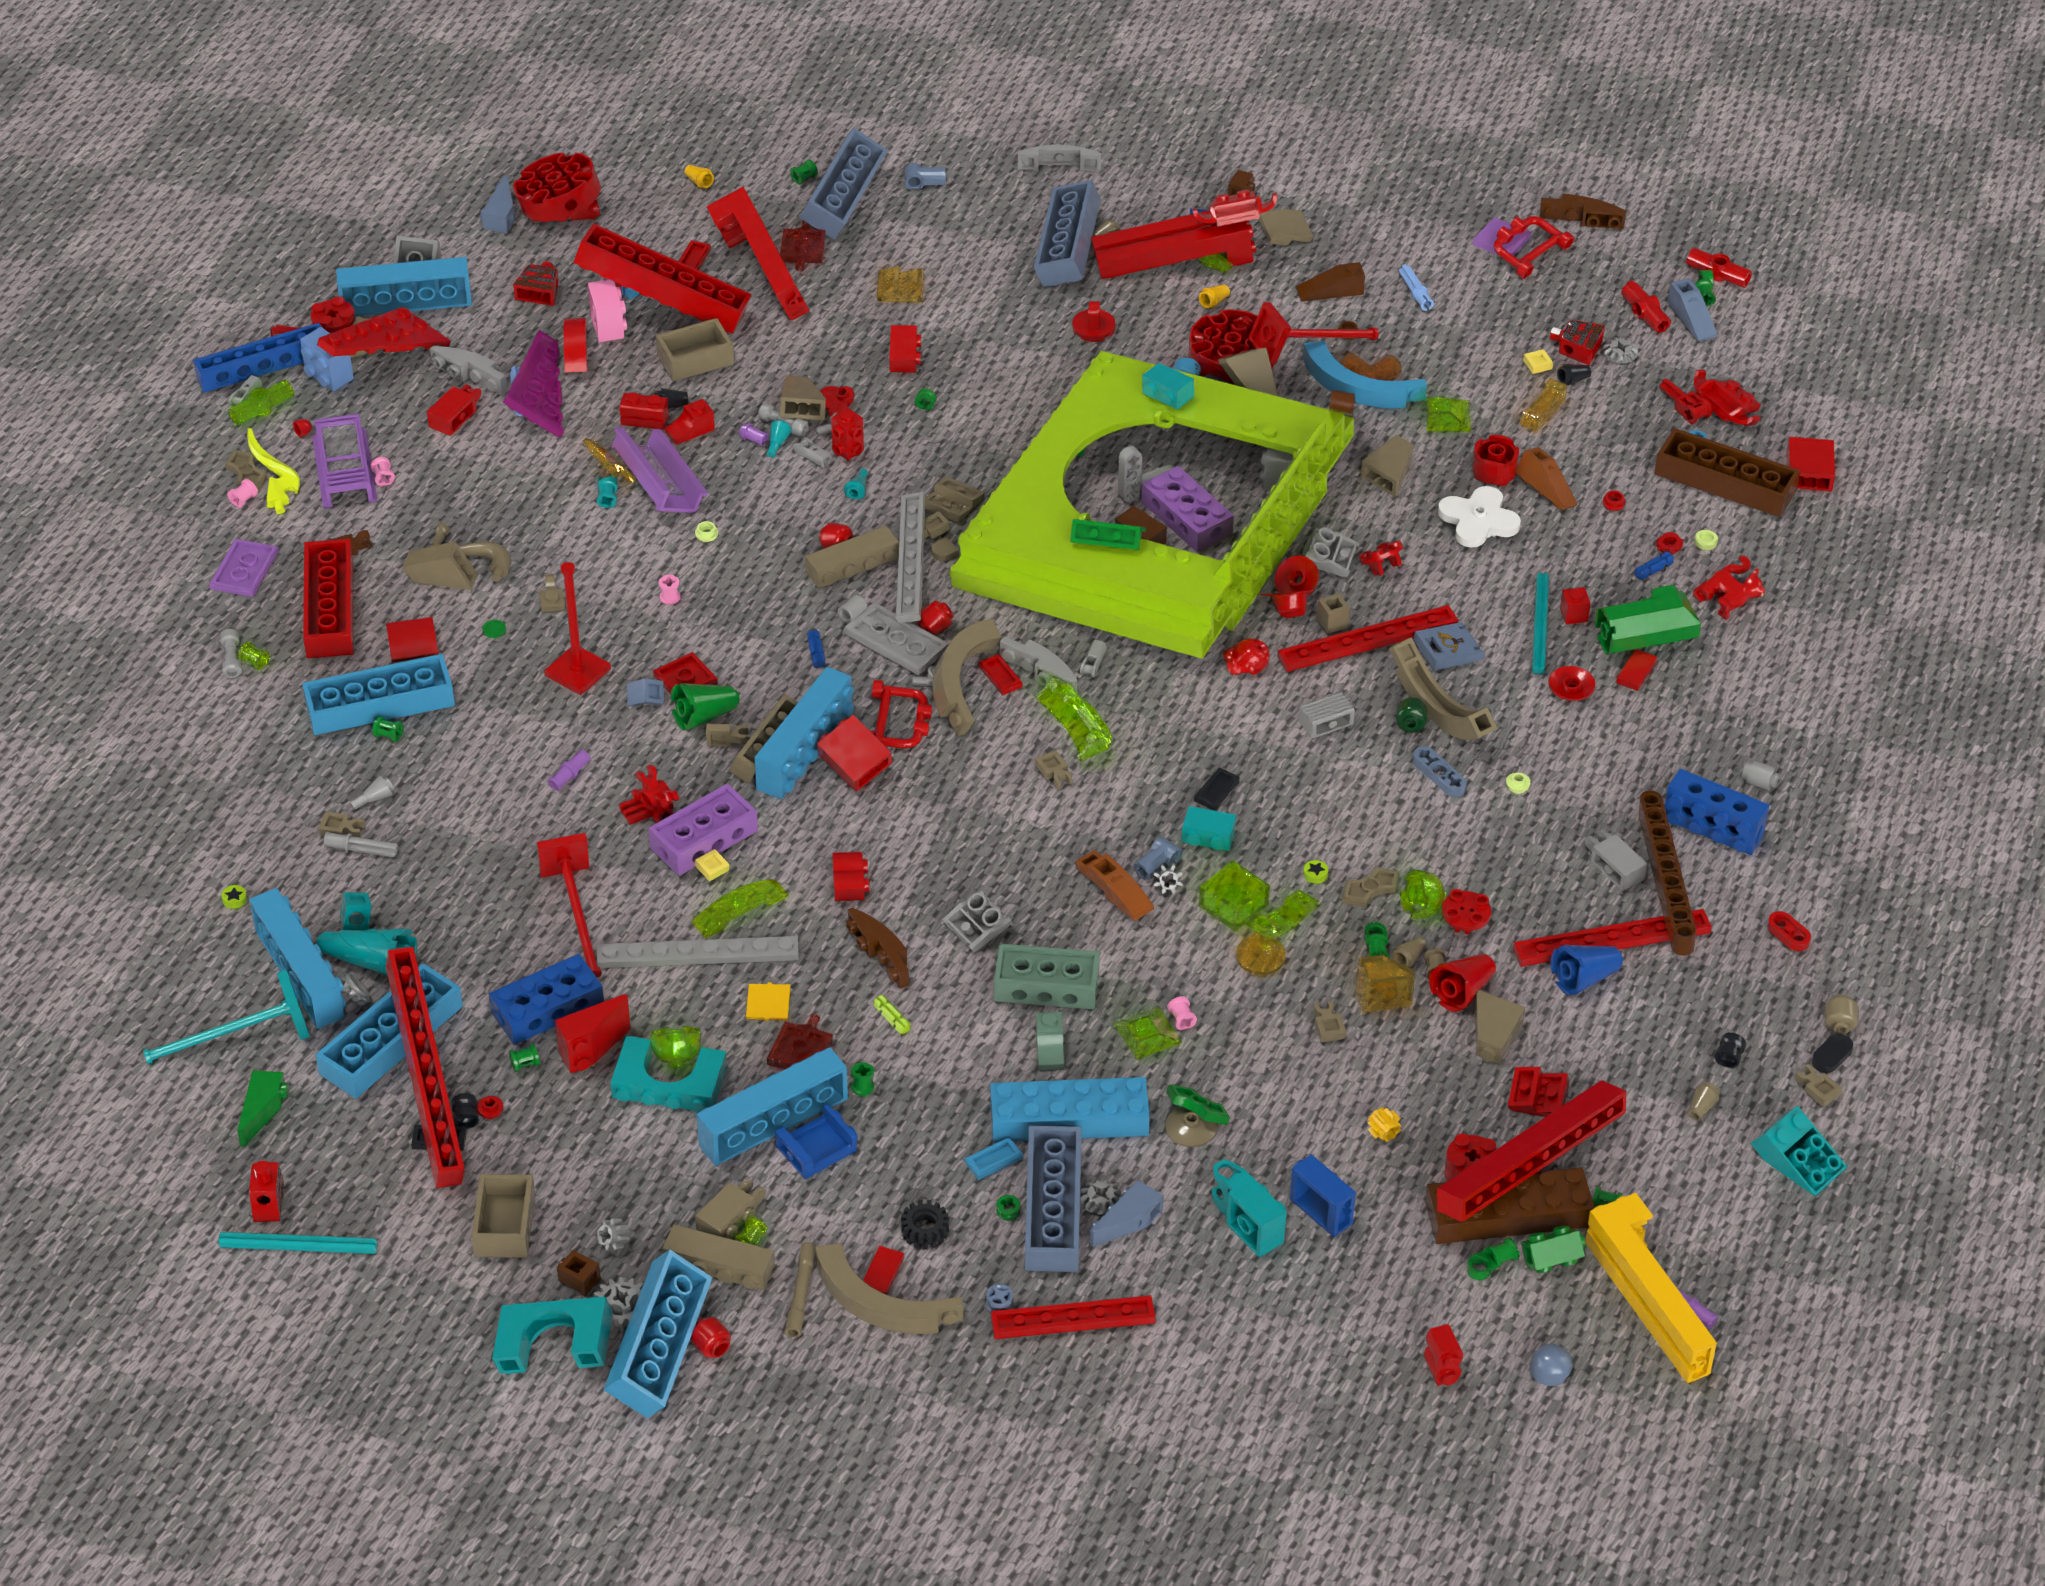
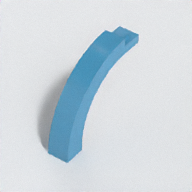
M1325 341L1308 342L1303 345V361L1314 379L1330 392L1336 390L1354 393L1356 396L1355 403L1380 408H1406V402H1417L1426 399L1427 383L1425 379L1384 381L1368 378L1354 373L1341 365L1331 355Z

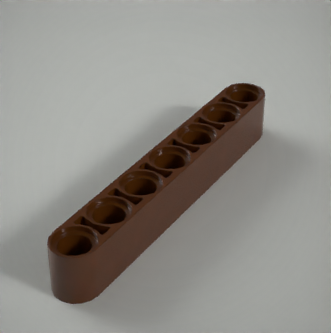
M1332 390L1329 411L1352 416L1356 398L1355 394Z

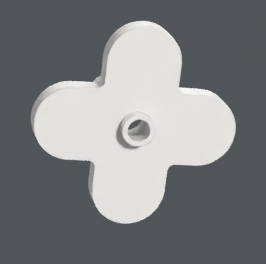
M1479 487L1474 490L1470 499L1448 496L1439 502V517L1445 522L1456 525L1455 537L1463 546L1478 547L1491 536L1511 537L1520 530V517L1513 511L1501 508L1503 495L1494 487Z

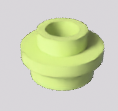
M704 521L698 524L695 536L700 541L710 542L717 538L718 529L714 523Z
M1512 773L1506 779V786L1511 792L1521 794L1529 789L1530 779L1523 773Z

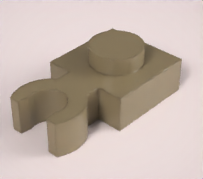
M939 511L925 518L924 541L928 536L934 539L951 529L949 521Z
M1056 750L1035 758V766L1046 780L1054 779V786L1057 789H1061V780L1067 781L1069 785L1072 784V775L1068 772V765Z
M325 811L318 831L321 836H325L326 832L343 835L351 833L353 837L361 838L360 829H365V823L360 818L350 820L348 814Z
M1332 1001L1327 1002V1009H1321L1318 1003L1314 1005L1315 1026L1321 1043L1346 1039L1344 1023L1340 1013L1333 1014L1334 1005Z
M1809 1064L1805 1066L1804 1072L1807 1075L1802 1074L1799 1070L1796 1071L1795 1080L1801 1085H1806L1804 1092L1822 1107L1841 1095L1843 1088L1825 1073L1818 1076L1813 1066Z

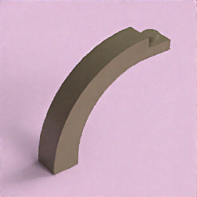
M993 619L974 623L960 631L949 643L938 660L934 671L933 695L940 718L949 717L950 724L953 726L957 736L966 734L974 723L960 686L961 665L974 655L994 650L1002 637Z
M1412 637L1389 648L1399 668L1395 672L1410 697L1418 698L1424 702L1427 707V716L1444 732L1459 739L1474 740L1498 729L1487 707L1483 709L1465 707L1452 699L1440 687L1426 667Z
M842 1243L815 1246L816 1263L824 1285L841 1306L859 1319L883 1329L910 1334L938 1333V1324L945 1323L950 1325L957 1321H963L962 1297L932 1301H910L888 1296L873 1289L856 1275L845 1257Z

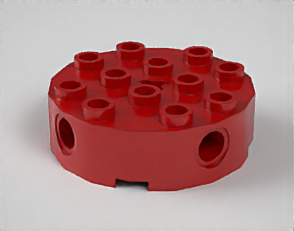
M564 152L555 153L540 158L526 166L520 172L521 177L515 180L513 184L523 215L533 222L557 220L564 222L570 216L586 212L601 190L591 158L577 152L565 156Z
M1221 310L1220 314L1212 316L1207 314L1201 317L1191 327L1188 358L1198 362L1201 367V377L1211 373L1228 381L1229 384L1235 385L1219 364L1218 359L1256 349L1248 337L1258 315L1242 310Z

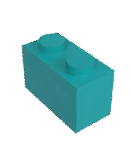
M1158 363L1142 375L1143 394L1178 410L1194 397V378Z
M1189 806L1182 826V842L1193 846L1200 845L1211 847L1215 850L1229 851L1236 831L1237 815Z

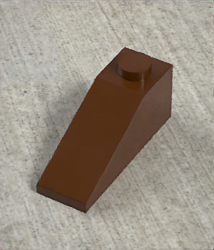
M1360 262L1340 264L1297 285L1296 289L1301 302L1364 295L1365 274Z

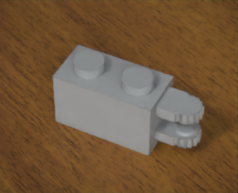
M1602 829L1596 833L1597 839L1591 835L1585 838V845L1592 852L1591 862L1622 892L1645 880L1648 864L1643 857L1634 852L1628 843L1616 834L1611 836Z

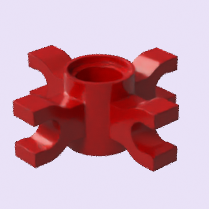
M648 765L646 766L648 770L647 777H645L644 772L638 771L635 773L637 779L643 783V788L639 790L633 789L631 792L634 799L640 800L646 809L654 810L653 819L655 823L663 820L662 815L664 812L667 817L674 814L672 809L668 807L667 802L671 800L677 801L679 796L677 791L670 790L663 780L657 781L655 766Z

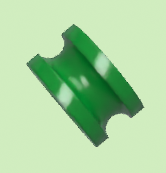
M923 388L919 390L915 398V404L920 409L931 410L937 400V396L932 390Z
M1004 1195L997 1200L996 1211L1001 1219L1009 1221L1019 1216L1020 1201L1017 1197ZM1007 1205H1012L1013 1209L1005 1210L1004 1206L1007 1208Z

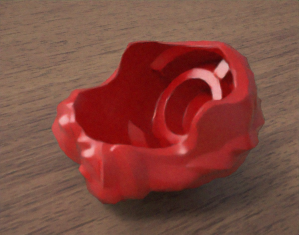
M1247 638L1223 651L1224 661H1226L1227 669L1232 675L1238 676L1241 673L1256 675L1265 669L1269 663L1270 654L1268 646L1259 639Z

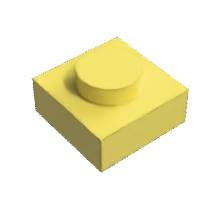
M1544 349L1524 354L1523 361L1532 374L1553 368V362Z
M716 849L695 859V867L708 881L729 871V863Z

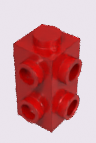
M848 407L831 417L833 452L837 456H842L847 461L854 456H859L864 451L863 418Z

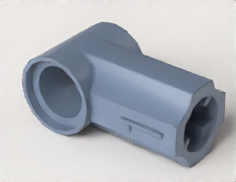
M910 163L905 167V186L909 190H912V188L919 190L923 185H946L945 167H922L917 163Z
M1159 837L1152 844L1150 851L1134 863V870L1142 879L1150 880L1154 876L1153 872L1159 873L1162 870L1161 864L1170 868L1172 863H1178L1182 858L1183 850L1166 838Z

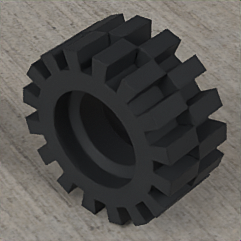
M918 1200V1205L912 1202L910 1209L908 1207L904 1209V1214L902 1213L901 1233L903 1239H907L909 1245L914 1242V1248L918 1249L920 1245H923V1249H928V1245H931L933 1249L937 1247L936 1242L941 1245L944 1242V1238L947 1239L949 1215L946 1213L944 1206L940 1208V1203L935 1202L932 1205V1200H927V1204H923L922 1200ZM921 1220H929L934 1222L935 1226L929 1229H921L916 1227L915 1224Z

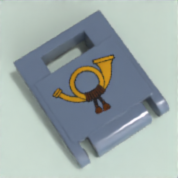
M1462 622L1415 631L1413 641L1433 670L1468 664L1481 660L1485 656L1483 650L1480 649V646ZM1431 641L1439 649V653H1435L1430 647Z

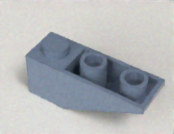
M504 175L500 183H497L494 194L489 197L488 204L481 210L480 220L483 221V229L508 233L515 221L513 202L506 175Z
M1687 278L1670 283L1668 304L1694 338L1700 342L1717 337L1718 334L1701 292L1693 281Z
M1137 1180L1131 1188L1127 1187L1116 1204L1113 1203L1108 1207L1105 1215L1099 1221L1096 1220L1091 1225L1089 1230L1090 1246L1095 1247L1148 1227L1163 1211L1164 1195Z

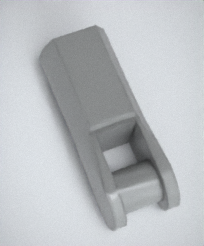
M251 375L238 390L231 394L229 405H237L243 410L262 387L261 379Z
M803 437L800 443L793 445L796 453L822 468L832 461L830 453L815 445L807 437Z
M1098 640L1092 642L1081 664L1080 675L1085 673L1095 678L1107 649L1105 642Z

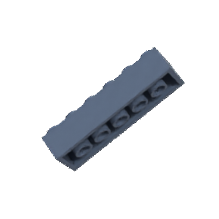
M852 128L799 218L835 240L888 150L860 131Z
M1093 180L1054 187L1052 190L1034 269L1043 287L1056 286L1061 283L1076 282L1083 279L1092 241L1091 237L1093 236L1101 201Z
M1029 1126L1025 1271L1078 1272L1081 1127Z

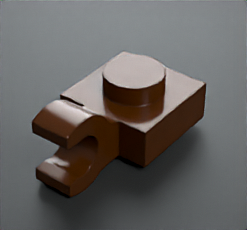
M368 530L360 531L354 538L352 534L329 539H351L353 556L358 555L357 550L372 547Z

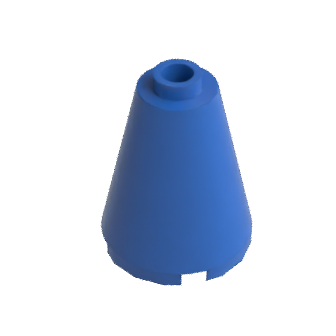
M1562 945L1552 953L1551 972L1552 974L1556 973L1559 981L1555 983L1563 993L1567 995L1578 994L1620 970L1623 957L1621 952L1613 946Z

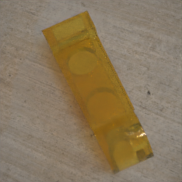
M1549 378L1545 389L1531 406L1523 412L1520 425L1537 432L1566 401L1567 385Z

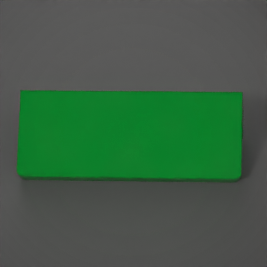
M1073 519L1070 542L1140 550L1142 532H1146V528Z

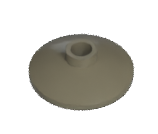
M1180 1107L1169 1114L1166 1119L1165 1129L1169 1138L1175 1143L1186 1147H1198L1207 1144L1214 1138L1217 1132V1123L1203 1121L1193 1111Z

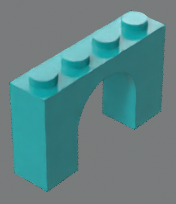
M626 1036L611 1079L612 1098H617L620 1101L642 1102L646 1105H663L671 1109H689L697 1113L716 1104L727 1068L726 1051L701 1047L695 1067L689 1076L677 1082H660L647 1074L652 1058L651 1039Z
M606 1297L502 1305L492 1359L499 1373H524L527 1371L530 1349L534 1340L549 1328L568 1326L574 1328L571 1353L578 1368L605 1366L613 1317L612 1309Z

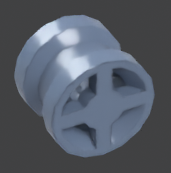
M995 1284L989 1287L986 1294V1308L990 1314L991 1311L1013 1309V1292L1009 1286Z

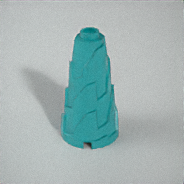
M404 928L392 930L324 931L318 936L316 943L322 954L336 957L339 960L376 971L388 976L386 970L388 950L414 947L415 956H417V939L414 936H410L414 932Z

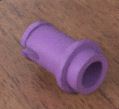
M744 423L739 430V435L742 436L743 440H751L760 446H763L769 439L768 433L754 428L751 423Z

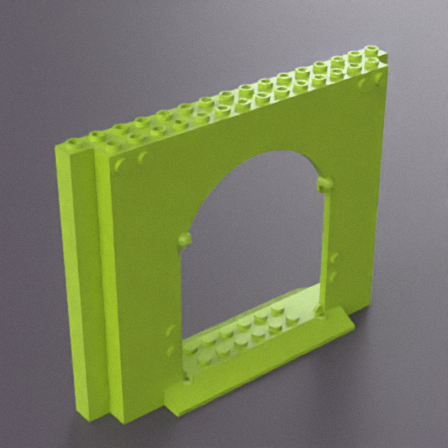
M1100 351L1097 357L1092 359L1088 369L1082 373L1078 382L1072 386L1069 394L1062 399L1057 410L1053 411L1048 422L1043 424L1041 431L1032 439L1029 447L1022 452L1017 463L1012 465L1010 472L1001 480L998 488L991 493L986 504L981 506L979 513L970 521L964 533L960 534L958 545L960 546L961 556L951 566L949 571L952 586L973 594L1203 659L1225 626L1228 630L1234 631L1327 493V475L1354 436V418L1345 416L1344 413L1332 412L1325 408L1182 371L1178 372L1194 378V397L1177 410L1143 394L1142 375L1153 368L1155 364ZM1177 423L1293 454V461L1289 467L1281 473L1278 483L1272 486L1267 499H1263L1258 512L1253 514L1249 525L1243 528L1240 538L1233 543L1231 551L1225 553L1222 560L1141 539L1140 550L1070 542L1073 519L1094 520L1090 519L1089 513L1080 514L1067 499L1063 487L1066 471L1072 460L1081 450L1093 441L1114 431L1146 424L1171 428Z

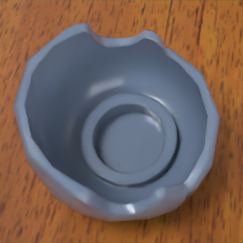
M1547 1344L1539 1347L1534 1352L1530 1362L1531 1376L1537 1382L1546 1386L1563 1384L1573 1368L1572 1356L1565 1348L1556 1344Z

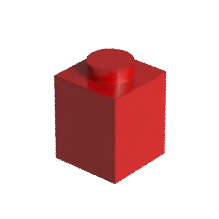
M1585 587L1563 589L1560 611L1565 624L1588 622L1591 602Z

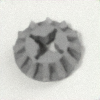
M1614 337L1613 340H1607L1603 347V354L1612 362L1629 363L1637 358L1638 350L1637 345L1633 344L1632 340H1625L1624 337L1622 339Z
M344 971L337 976L342 982L344 991L353 1001L362 1006L370 1002L368 990L357 977Z
M1096 1178L1092 1183L1086 1182L1085 1187L1080 1190V1203L1090 1213L1105 1215L1108 1207L1113 1203L1116 1204L1122 1194L1116 1183L1111 1184L1108 1179L1098 1181ZM1096 1193H1105V1198L1101 1196L1096 1198Z

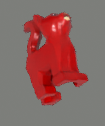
M1743 555L1738 558L1742 565L1729 564L1725 566L1722 570L1714 572L1708 581L1703 582L1693 590V597L1700 602L1706 599L1708 601L1711 600L1713 594L1720 598L1718 603L1721 605V608L1718 611V615L1725 620L1729 618L1731 610L1744 605L1750 598L1763 597L1766 592L1762 580L1758 577V568L1752 572L1744 583H1740L1730 574H1743L1751 568L1750 560Z

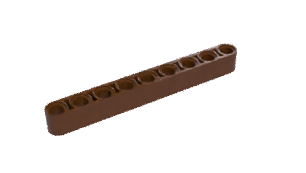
M1644 791L1640 795L1639 820L1671 949L1674 953L1681 956L1690 955L1694 951L1696 927L1661 794L1656 791Z

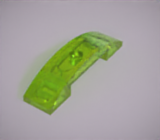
M775 879L756 881L739 887L714 901L694 918L692 924L706 939L726 929V922L764 903L769 907L789 897V894Z
M1299 889L1285 898L1283 906L1265 916L1258 912L1246 919L1244 925L1266 938H1276L1288 933L1302 922L1318 906L1319 900Z

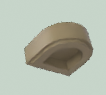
M945 537L933 543L932 556L938 561H948L959 556V549Z

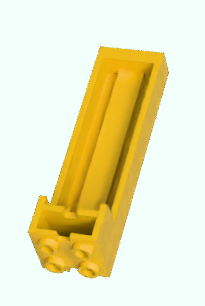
M1637 1193L1621 1196L1616 1201L1595 1207L1590 1211L1588 1225L1590 1227L1586 1233V1245L1688 1384L1709 1375L1712 1369L1717 1342L1648 1250L1647 1243L1644 1241L1646 1230L1642 1226L1653 1218L1652 1213Z

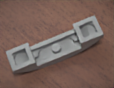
M1071 145L1031 147L1018 151V170H1038L1039 165L1080 166V171H1101V153Z

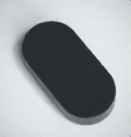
M1844 1034L1830 1036L1814 1052L1812 1066L1821 1073L1835 1071L1851 1055L1853 1041Z

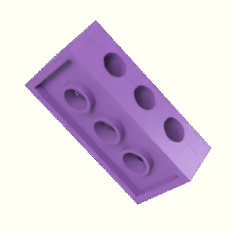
M1179 466L1142 483L1141 503L1196 552L1233 534L1234 515Z
M727 783L649 827L650 849L680 876L695 867V859L714 849L720 853L757 832V811Z

